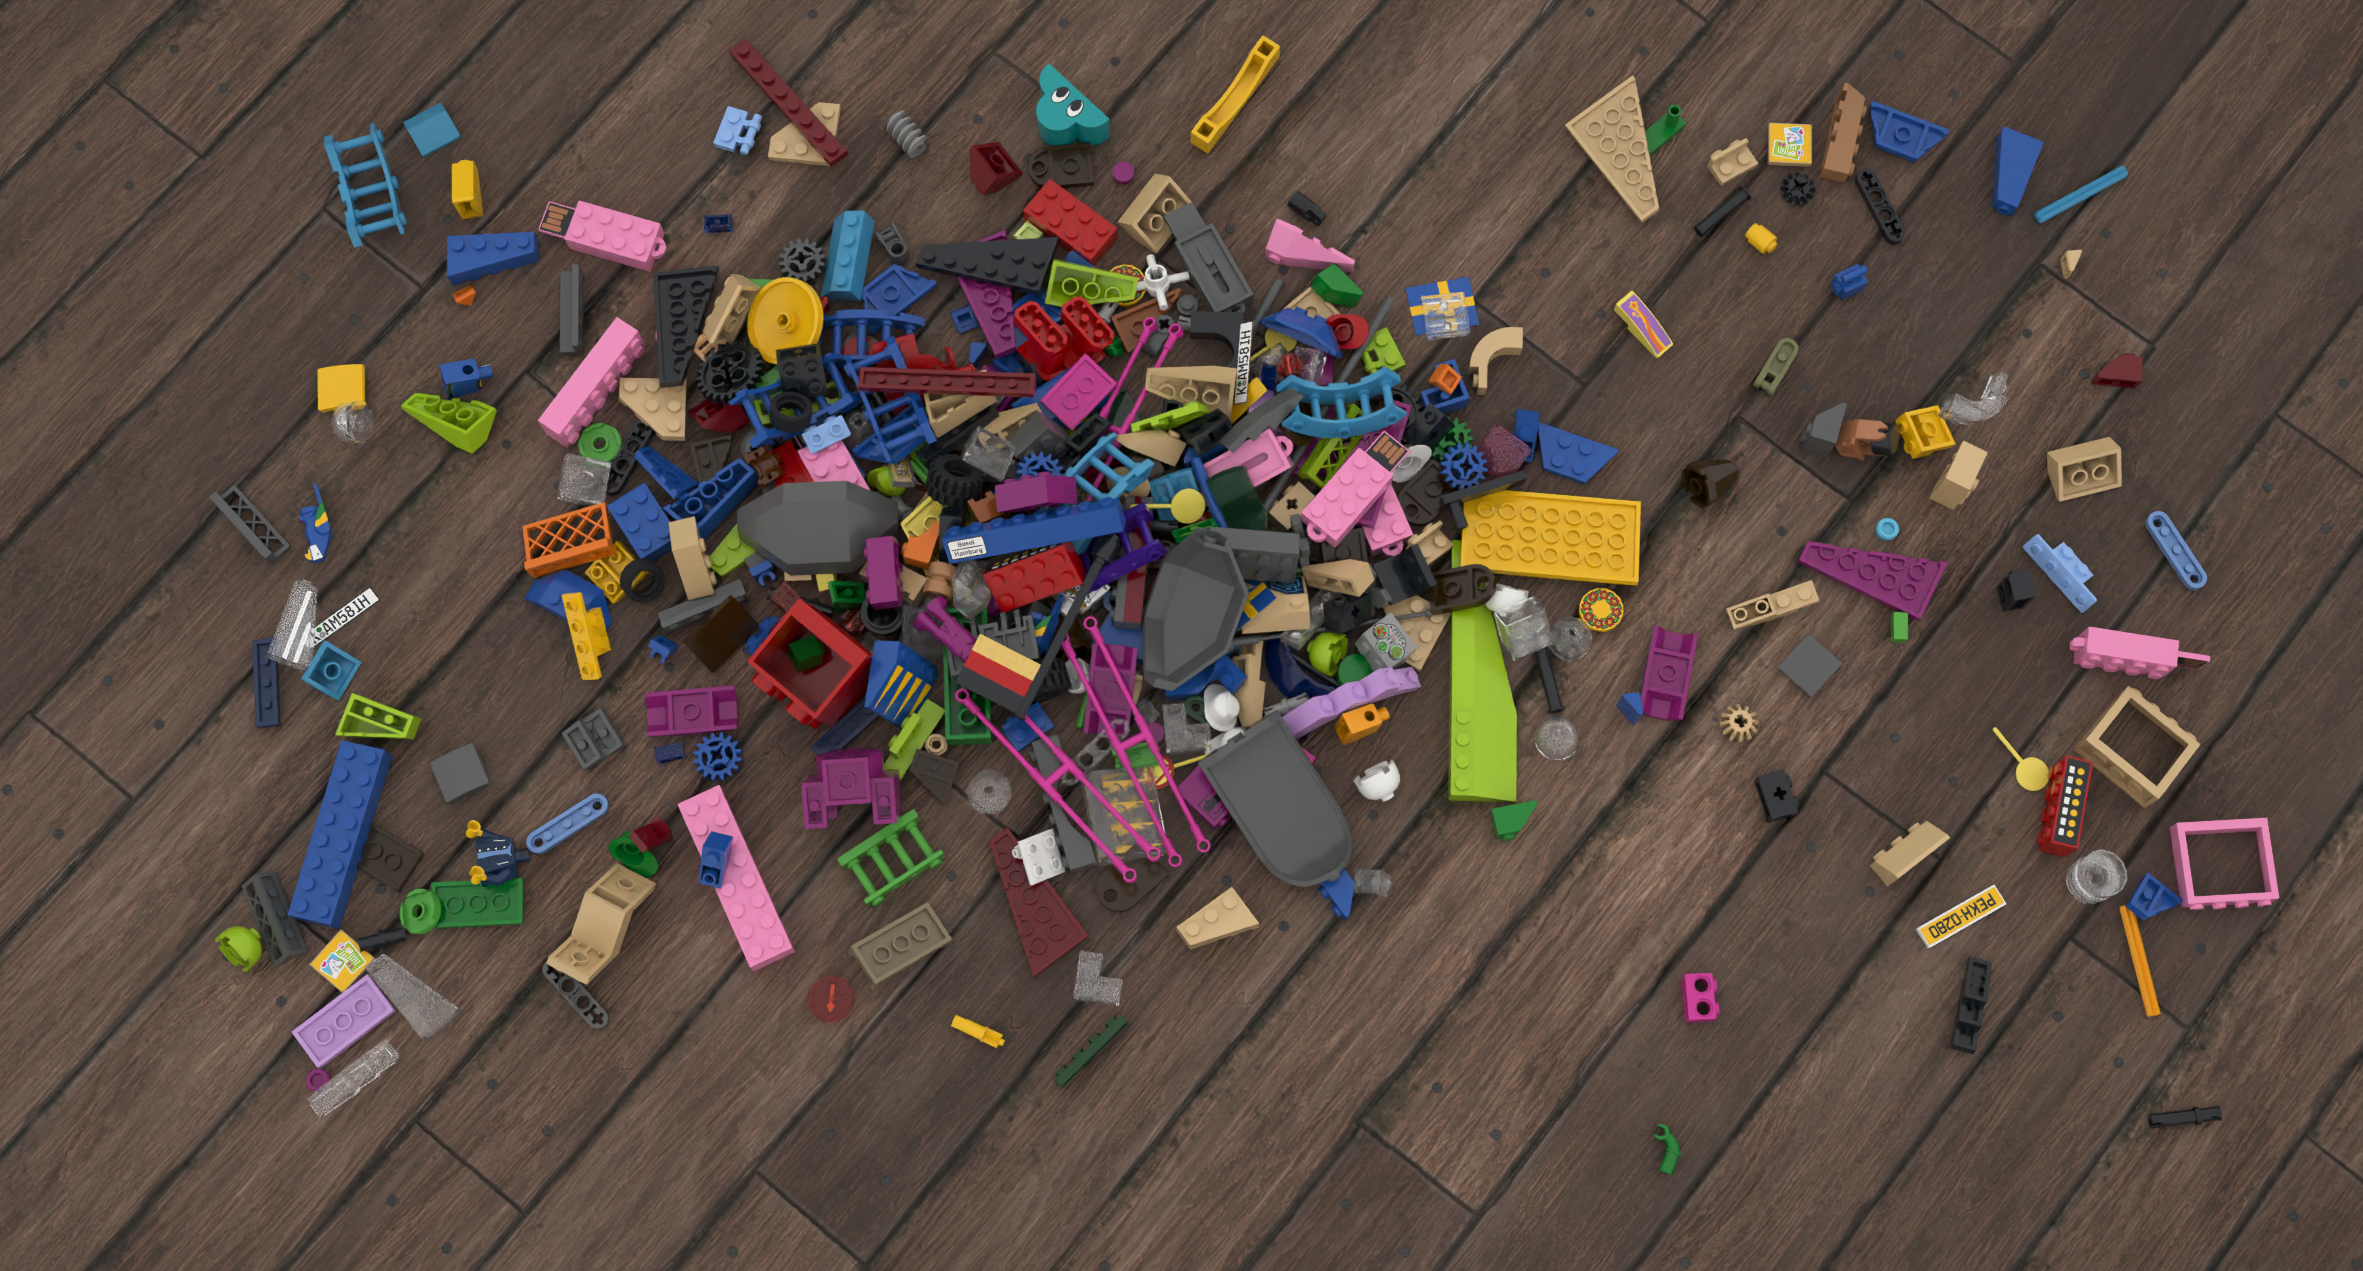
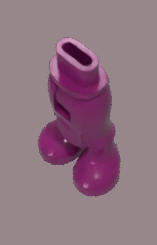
M938 596L930 601L925 608L931 615L941 621L943 625L941 627L938 626L933 618L923 611L915 619L913 627L919 632H930L935 636V640L943 643L954 656L965 663L976 639L957 622L955 617H952L946 611L947 600L943 596Z

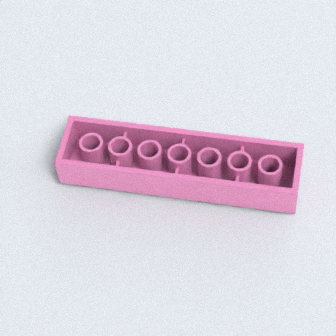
M720 785L679 803L678 807L700 856L702 855L703 844L711 831L733 836L731 857L722 887L714 888L749 967L756 971L795 953L791 940Z

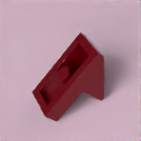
M658 814L652 818L648 825L633 830L629 835L630 839L642 853L673 840L671 829Z

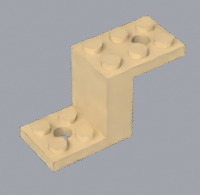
M616 863L585 892L571 936L548 957L546 964L587 985L619 954L633 910L654 891L657 883Z

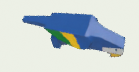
M313 483L319 506L313 505L301 508L298 518L301 522L305 523V535L311 544L308 554H304V556L311 563H319L325 561L333 534L317 484Z
M1063 594L1059 595L1049 617L1033 611L1031 613L1034 618L1039 654L1045 653L1049 649L1060 620L1058 616L1065 597Z

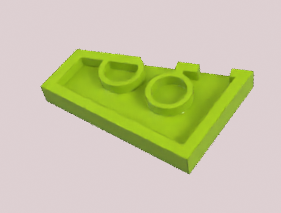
M737 524L710 555L712 565L710 569L722 578L744 565V559L757 552L740 540Z

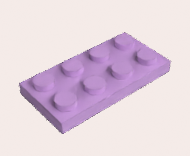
M367 974L292 1031V1034L317 1068L321 1069L396 1012V1010L370 975Z

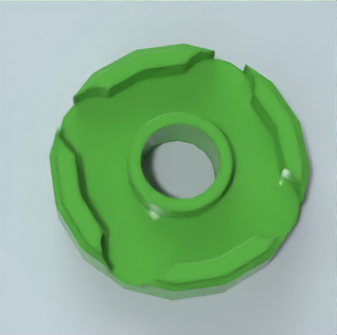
M596 423L585 428L581 433L578 448L584 460L589 464L600 467L606 466L613 462L623 444L622 437L613 426L606 425L605 423ZM598 440L606 441V445L602 449H596L595 443Z
M415 889L407 894L405 903L402 902L399 917L402 926L410 933L417 935L426 934L437 925L441 914V905L439 898L434 892L427 889ZM421 906L422 914L418 917L417 912L419 907Z

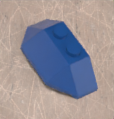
M1296 306L1295 310L1285 308L1259 321V324L1339 359L1342 357L1333 328L1326 324L1327 319L1318 315H1315L1314 318L1307 316L1308 311Z
M566 569L536 579L524 598L568 623L562 595L565 593L581 592L586 611L601 607L606 631L612 623L603 589Z

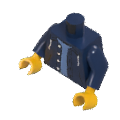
M471 820L467 824L466 836L468 838L478 836V839H475L478 866H473L469 872V875L472 876L471 882L473 884H479L481 881L483 887L489 885L502 886L510 879L519 875L518 863L531 861L529 847L516 850L513 838L501 836L486 829L480 830L481 825L475 820Z

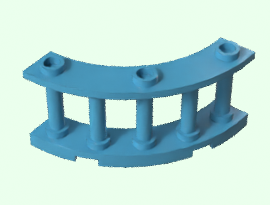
M375 123L370 124L371 134L341 143L339 141L335 142L333 135L324 137V147L333 172L339 173L338 179L340 184L338 188L343 204L346 203V227L354 248L363 245L362 237H365V234L396 225L400 234H404V225H407L405 214L401 211L396 190L400 188L396 176H392L382 142H385L381 129L377 130ZM374 142L379 158L351 166L343 165L340 156L343 151ZM382 166L386 181L358 189L350 187L348 178L351 177V174ZM389 189L391 202L364 210L356 209L355 201L359 197ZM393 210L394 217L364 226L360 224L364 218Z
M1384 366L1377 372L1360 378L1361 382L1351 385H1348L1347 382L1329 383L1327 387L1316 386V382L1307 381L1291 374L1276 385L1277 393L1280 394L1291 387L1304 396L1300 402L1311 405L1313 417L1301 413L1298 403L1292 409V415L1281 422L1282 426L1308 436L1345 439L1374 432L1395 424L1407 416L1406 411L1394 405L1391 391L1394 386L1401 382L1400 375ZM1383 393L1385 407L1371 413L1369 399ZM1360 401L1363 416L1347 419L1344 404ZM1320 404H1335L1338 420L1322 419Z
M1115 432L1107 437L1102 436L1096 446L1074 467H1069L1064 473V476L1075 477L1076 484L1098 502L1106 497H1111L1112 499L1119 498L1125 491L1130 494L1136 487L1147 480L1155 464L1149 459L1142 463H1135L1112 445L1117 436ZM1108 452L1130 469V472L1126 476H1120L1099 460V458ZM1091 465L1115 483V487L1108 494H1103L1081 477ZM1061 504L1062 506L1066 505L1068 507L1076 506L1075 504ZM1045 506L1039 510L1052 511L1057 507ZM1093 537L1071 541L1078 556L1086 551Z

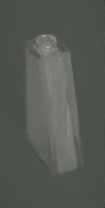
M295 580L265 656L267 659L303 672L306 671L314 656L317 587H314L311 582Z

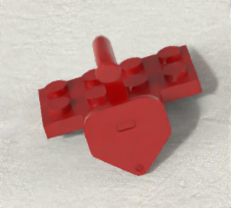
M913 333L895 337L907 369L975 371L972 364L957 369L953 352L948 346L944 347L945 362H940L935 356L926 353L919 354ZM886 340L870 344L872 354L884 351V348L887 347ZM889 358L875 364L876 368H897L894 359L889 360ZM883 392V395L888 403L904 396V393ZM919 393L923 405L926 407L924 393ZM905 404L892 410L894 417L909 405Z

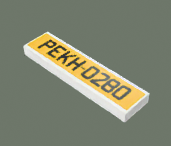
M1992 885L1918 927L1916 931L1927 949L2003 907L2006 905V902L1996 886Z

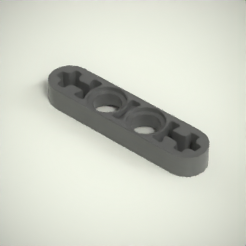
M546 961L542 968L543 974L582 1018L595 1030L607 1028L610 1023L609 1014L586 988L569 975H565L559 980L554 973L549 974L551 969L549 968L550 965L546 964ZM567 980H573L575 983V987L571 992H564L563 983ZM583 996L590 999L589 1006L585 1009H580L578 1007V1000ZM594 1010L599 1016L604 1015L602 1017L604 1022L601 1025L599 1023L594 1024L596 1019L589 1012Z

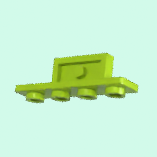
M927 699L917 714L913 712L911 717L907 716L901 724L902 731L898 736L894 735L889 742L890 756L884 763V770L899 769L901 781L912 764L916 749H922L926 740L945 714V709Z

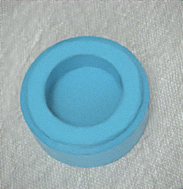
M1884 518L1876 525L1875 532L1879 539L1891 541L1897 536L1899 526L1895 520Z

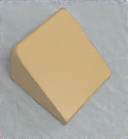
M2082 250L2066 251L2060 259L2064 279H2068L2074 271Z

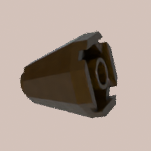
M1727 459L1694 461L1681 471L1684 490L1686 493L1690 490L1693 497H1689L1691 502L1703 509L1713 504L1738 479L1739 473L1736 464Z
M1059 613L1058 619L1060 620L1058 622L1051 644L1065 619V616H1063L1061 613ZM1075 618L1068 631L1069 641L1077 655L1076 658L1084 660L1088 656L1089 660L1092 656L1090 641ZM1061 646L1055 658H1061L1066 662L1069 659Z

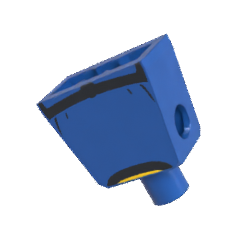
M475 359L440 364L442 381L448 400L481 390V380L493 377L490 364L477 367Z

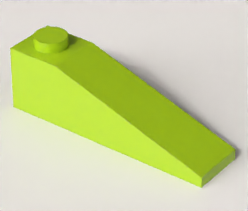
M1053 259L1045 304L1062 307L1064 303L1076 296L1084 297L1090 305L1134 300L1139 278Z
M414 393L401 405L404 411L451 444L472 454L487 441L497 412L496 408L480 401L472 400L471 403L461 402L459 398H453L451 401L441 399L437 395Z

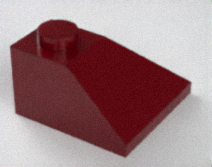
M999 142L972 145L970 147V179L982 195L997 193L1022 176L1021 170Z
M705 399L688 411L701 428L732 433L741 430L750 421L740 405H730L729 402L727 405H724L721 401L717 405L715 401L710 402L708 399Z

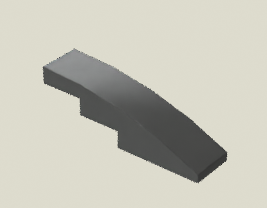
M1292 387L1281 392L1252 410L1219 442L1234 454L1247 437L1254 442L1267 426L1275 430L1304 396Z

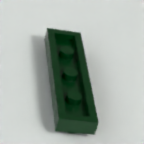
M1122 1015L1118 1018L1112 1017L1105 1025L1107 1029L1101 1035L1097 1032L1088 1041L1091 1045L1086 1050L1081 1048L1072 1057L1074 1061L1068 1067L1064 1065L1057 1071L1055 1083L1063 1089L1128 1024V1021Z

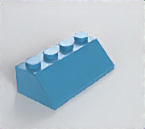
M844 211L834 219L820 298L827 297L829 301H861L875 221L865 211Z

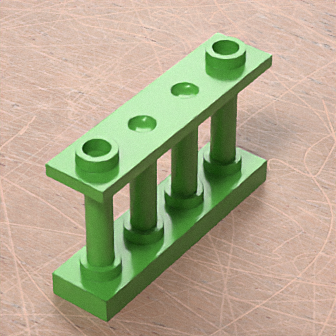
M914 809L900 817L897 823L889 824L837 858L844 870L847 868L853 870L868 893L869 897L864 899L868 908L872 905L873 907L880 905L885 901V896L928 868L934 869L942 864V859L945 858L941 850L936 853L933 852L917 828V822L921 820ZM905 830L911 833L927 858L916 866L898 840V835ZM885 843L892 846L908 870L898 878L894 876L879 853V847ZM865 856L872 857L889 883L878 891L860 866V860Z

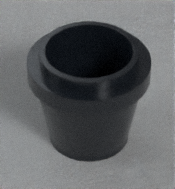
M866 598L861 607V619L864 626L873 634L880 636L895 634L902 627L906 618V609L903 601L901 607L876 610L868 603ZM888 616L890 619L888 622H882V617Z

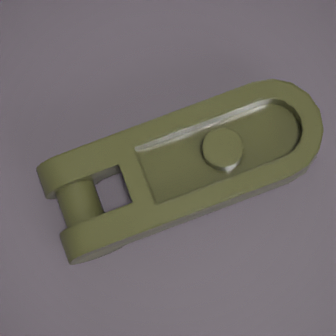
M1784 338L1778 342L1755 380L1754 387H1761L1767 391V394L1773 395L1798 353L1796 341L1791 338ZM1766 375L1774 379L1772 384L1764 380Z

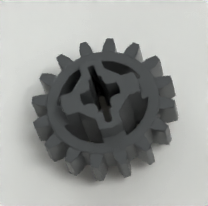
M797 238V244L790 241V248L783 247L785 254H779L781 260L779 266L782 269L783 276L802 280L807 284L810 279L816 282V275L822 277L820 269H826V265L823 263L826 261V257L822 255L824 253L822 247L817 248V242L810 244L809 239L806 238L805 242L801 243L800 238Z

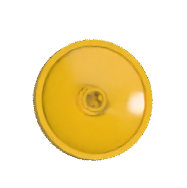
M790 277L775 279L758 292L750 307L747 322L750 343L754 348L758 349L765 361L777 364L776 350L817 344L823 327V308L816 291L806 282Z

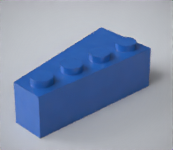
M534 232L447 236V277L453 286L459 285L460 282L466 280L480 279V276L487 274L501 273L500 271L508 268L515 269L539 262V240Z
M739 458L717 472L715 477L707 482L703 481L698 485V488L689 494H683L679 497L678 501L672 505L668 504L663 509L673 521L695 516L700 537L705 540L759 484L757 482L759 477L755 470Z

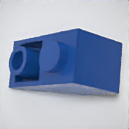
M1517 409L1510 460L1532 462L1539 425V412Z
M1203 669L1175 690H1165L1164 698L1167 701L1185 700L1191 696L1201 697L1205 689L1213 681L1206 683L1205 669Z
M710 832L702 847L698 883L716 888L722 887L731 857L733 836Z
M1343 868L1340 871L1341 876L1332 882L1326 880L1318 884L1320 886L1318 891L1324 899L1328 898L1333 904L1331 909L1338 918L1342 917L1345 921L1350 915L1355 883Z

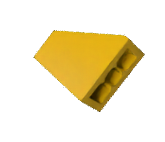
M461 160L458 163L452 164V203L462 219L483 216L478 168L474 161Z

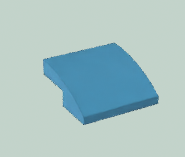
M1193 467L1178 470L1149 481L1150 491L1155 504H1171L1175 494L1183 489H1195L1201 493ZM1156 508L1160 520H1176L1171 513V508Z

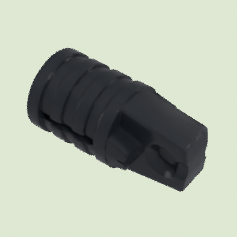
M1297 191L1287 204V207L1297 212L1302 218L1318 226L1325 220L1326 214L1320 207L1304 194H1301L1300 191Z

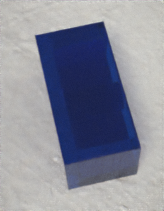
M731 214L705 215V232H733Z
M1263 363L1260 381L1267 390L1274 391L1276 365Z
M682 742L654 747L658 764L686 758Z

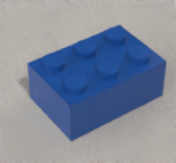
M645 483L607 505L640 558H647L654 562L672 551L668 523L670 521Z

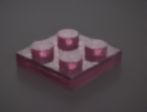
M1496 424L1477 453L1483 451L1484 454L1481 456V459L1487 460L1483 467L1487 468L1488 471L1486 472L1497 479L1517 473L1532 451V448Z

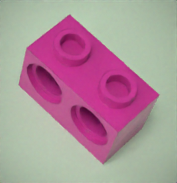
M1712 973L1684 974L1681 977L1685 1023L1713 1022L1717 1019L1716 1016H1719V1003L1715 1002L1714 993H1717L1716 979H1713ZM1695 981L1704 983V992L1696 990ZM1698 1004H1703L1706 1006V1015H1701L1700 1013H1698Z

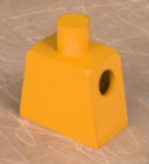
M1371 703L1343 713L1334 725V729L1342 745L1345 746L1375 733L1382 725V721L1390 718L1389 712L1385 706L1376 709L1374 704Z

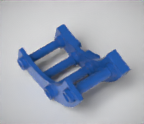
M885 310L835 311V315L825 317V313H823L822 332L833 328L832 354L836 355L841 354L842 328L844 326H856L857 355H849L854 364L872 356L866 355V327L868 325L880 326L882 328V341L891 337V328L902 329L905 335L914 334L917 329L925 327V318L901 312L899 316L887 315ZM820 335V338H819V340H818V342H817V343H820V347H821V335ZM848 355L843 356L844 358L835 364L837 368H844V365L847 364L845 357Z
M894 336L886 339L887 347L884 348V351L853 364L849 355L845 357L847 364L844 365V369L848 377H853L857 388L859 382L857 372L860 371L861 367H869L889 358V360L894 359L897 368L907 369L904 357ZM859 391L866 407L863 413L867 422H872L878 443L875 446L880 457L884 455L887 462L891 461L889 450L919 437L921 439L926 438L928 444L937 441L934 431L928 422L929 417L919 393H904V396L873 409L867 395L874 391ZM905 404L913 405L915 412L911 416L880 428L876 417ZM915 423L919 425L916 427L917 429L888 442L884 439L885 436Z
M828 353L822 356L824 370L828 369L841 394L840 400L833 404H828L824 395L814 396L820 408L818 412L812 414L808 427L812 425L818 427L824 424V420L829 418V416L839 411L841 414H844L863 402L860 393L848 391L835 365L844 358L842 354L833 355ZM780 379L774 384L752 390L742 389L735 394V398L729 401L730 405L743 404L756 430V436L749 440L752 448L771 445L774 443V439L780 437L785 441L805 433L804 430L788 433L775 427L767 429V427L763 426L752 404V401L761 399L769 414L772 401L770 396L782 391ZM792 408L796 416L803 414L801 411Z

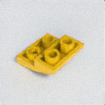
M338 365L318 369L319 411L324 413L341 408L348 411L365 407V365Z
M616 541L614 544L616 546V555L595 560L585 571V574L594 584L603 589L605 596L613 604L627 595L621 588L620 576L625 566L637 559L621 541ZM648 570L636 575L632 582V589L649 573Z

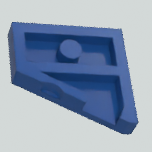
M2147 872L2142 876L2125 907L2144 921L2177 906L2183 900Z

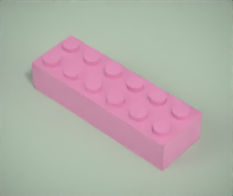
M616 317L538 419L546 435L567 449L578 440L579 433L591 423L597 409L600 410L604 406L606 397L610 392L613 393L617 389L620 378L630 372L632 363L644 353L645 344L638 330Z

